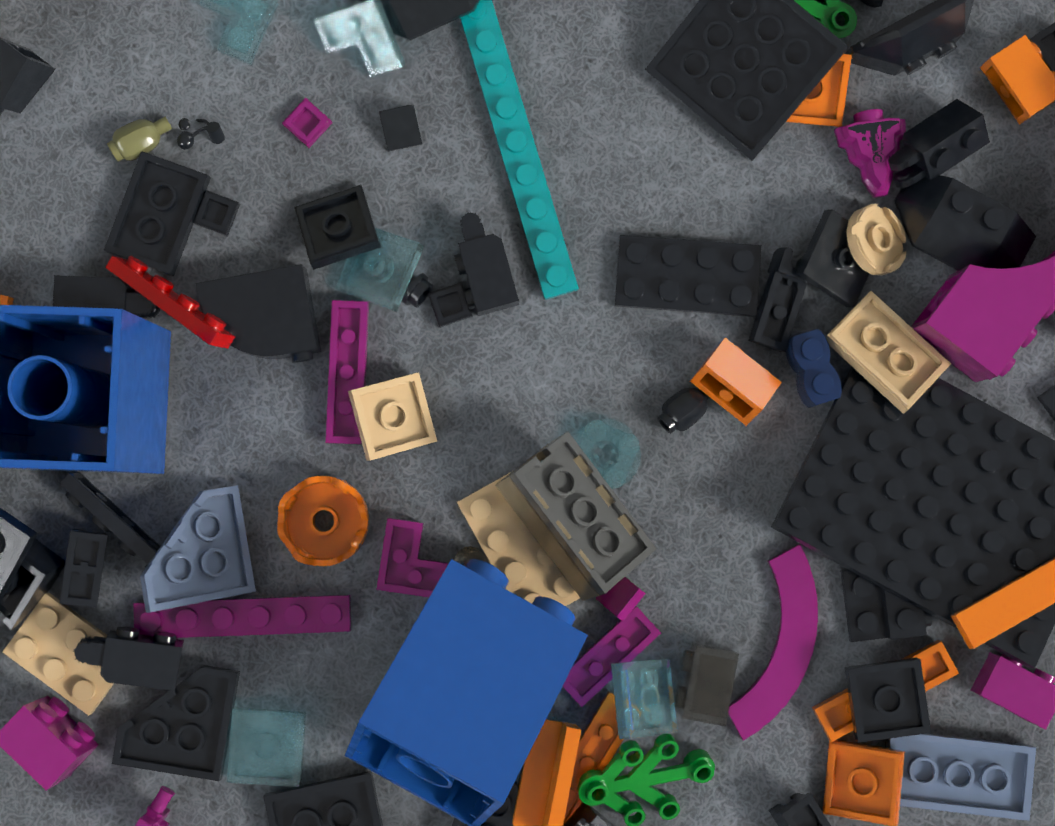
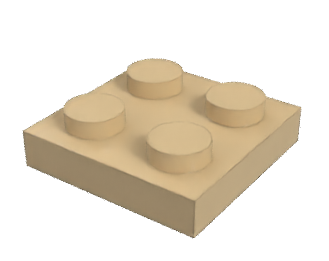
M419 372L348 391L367 461L437 442Z

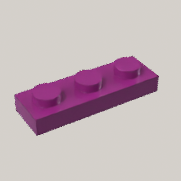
M635 606L624 621L619 620L574 662L563 684L564 689L583 707L655 640L661 632Z

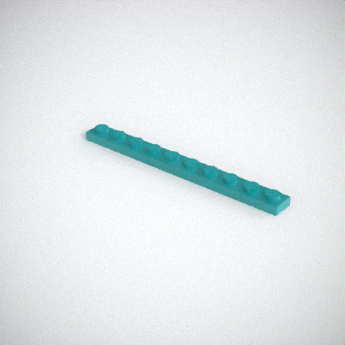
M480 0L474 12L460 19L544 299L547 300L577 291L579 287L492 0Z

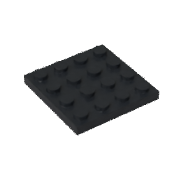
M699 0L645 70L753 161L847 51L849 46L794 0Z

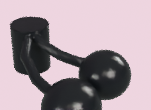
M182 118L179 121V128L181 130L189 129L190 121L187 118ZM196 119L197 122L205 123L207 126L198 129L193 134L187 131L180 133L177 137V144L181 149H190L194 144V137L204 130H207L214 144L222 143L225 140V135L218 122L209 123L205 119Z

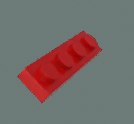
M112 255L105 267L207 344L225 349L229 348L235 336L224 329L226 323L211 313L203 314L198 310L200 304L185 294L181 293L180 296L172 291L174 285L159 275H154V277L146 272L149 267L139 259L129 256L126 260Z

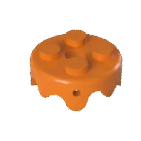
M314 476L304 479L286 492L278 505V536L288 548L292 557L306 565L331 566L347 560L359 550L368 533L369 513L364 498L355 487L336 477ZM322 510L329 511L334 517L333 527L328 531H321L315 525V517Z

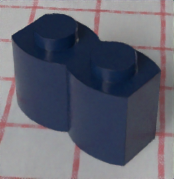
M815 329L790 338L786 349V357L793 371L797 373L796 386L802 402L810 408L841 398V381L838 373L829 363L830 348L823 333L819 329Z

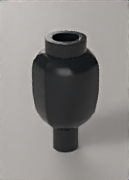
M684 388L662 405V414L657 419L661 426L670 434L675 430L685 431L705 414L707 400L710 397L698 388Z

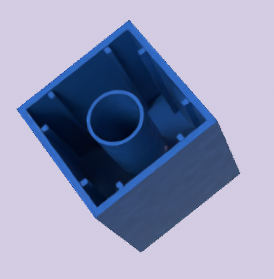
M0 305V468L164 474L171 331L124 309Z
M451 559L360 718L344 756L469 826H481L504 804L588 635L572 626L575 621V615L558 601L538 596L531 604L506 590L509 583L508 578L495 566L481 560L471 559L465 567Z

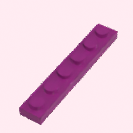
M350 595L217 599L146 613L144 602L133 603L134 628L139 629V634L154 636L155 632H170L176 634V638L351 631Z

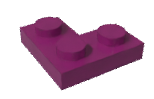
M387 518L376 590L430 597L449 563L419 559L424 523Z

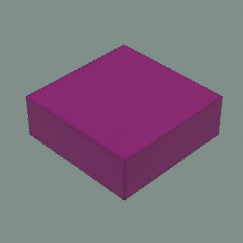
M306 97L282 122V125L308 148L332 124V121Z
M624 577L607 593L597 596L596 600L617 618L624 621L646 593Z

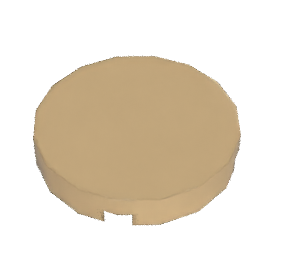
M870 204L854 211L848 220L847 242L853 259L864 271L871 275L882 276L897 270L904 262L906 251L903 252V243H906V233L901 221L892 210L887 207L880 208L877 206L878 204Z

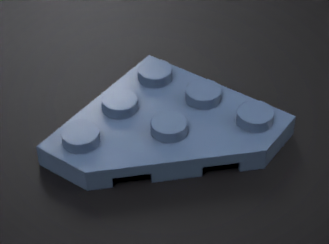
M238 485L204 490L199 492L140 575L146 613L256 592Z

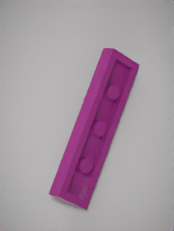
M332 300L325 443L362 445L348 391L366 386L368 301Z

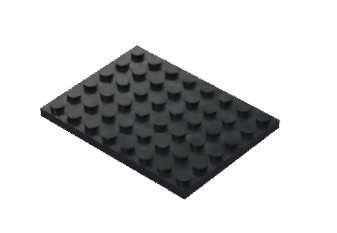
M851 366L841 386V398L834 400L771 528L958 629L951 615L1055 558V440L940 378L903 414ZM1055 603L984 644L1028 668H1035L1055 625Z

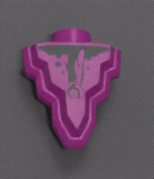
M870 109L854 114V123L835 128L834 133L838 147L846 150L849 163L860 169L862 183L872 197L876 198L884 197L888 194L893 180V170L889 166L888 159L889 156H892V154H895L900 149V141L906 132L905 119L900 118L884 119L883 110Z

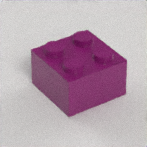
M48 695L23 705L0 730V747L46 791L70 777L99 745L93 739L95 733L88 725L83 722L76 723L67 714L69 712L67 705L56 697L50 698Z

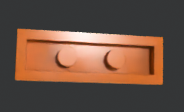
M550 719L545 720L523 764L512 820L513 826H563L581 735V729L576 724Z

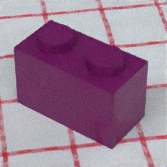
M989 653L970 691L1045 730L1055 713V677L1037 668L1032 673L1022 668L1021 663L1004 654L999 656Z

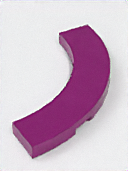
M800 544L767 561L774 575L781 607L780 628L771 659L761 676L745 693L725 706L743 741L761 730L787 705L798 689L813 654L818 624L817 594L809 562Z

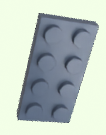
M931 733L886 740V748L905 751L900 806L1030 821L1036 747L1027 744Z

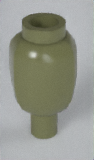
M166 116L155 122L139 119L117 129L113 133V140L108 142L107 145L117 162L123 159L134 161L139 158L142 151L149 153L156 148L160 141V135L168 132L172 127Z

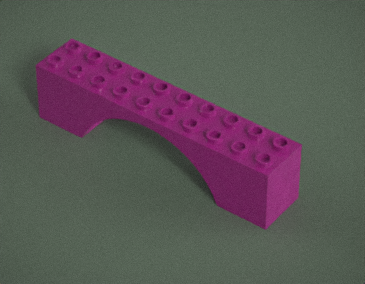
M1055 250L1036 264L1018 268H984L971 264L949 275L911 327L953 366L974 382L991 380L998 376L1003 377L1015 364L1016 359L1013 356L1020 346L1025 348L1035 338L1038 332L1035 326L1041 318L1047 319L1055 311Z

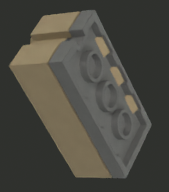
M568 431L548 443L531 456L526 463L516 468L495 485L582 601L607 593L657 549Z

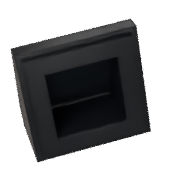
M406 105L379 112L388 152L422 145L414 105Z

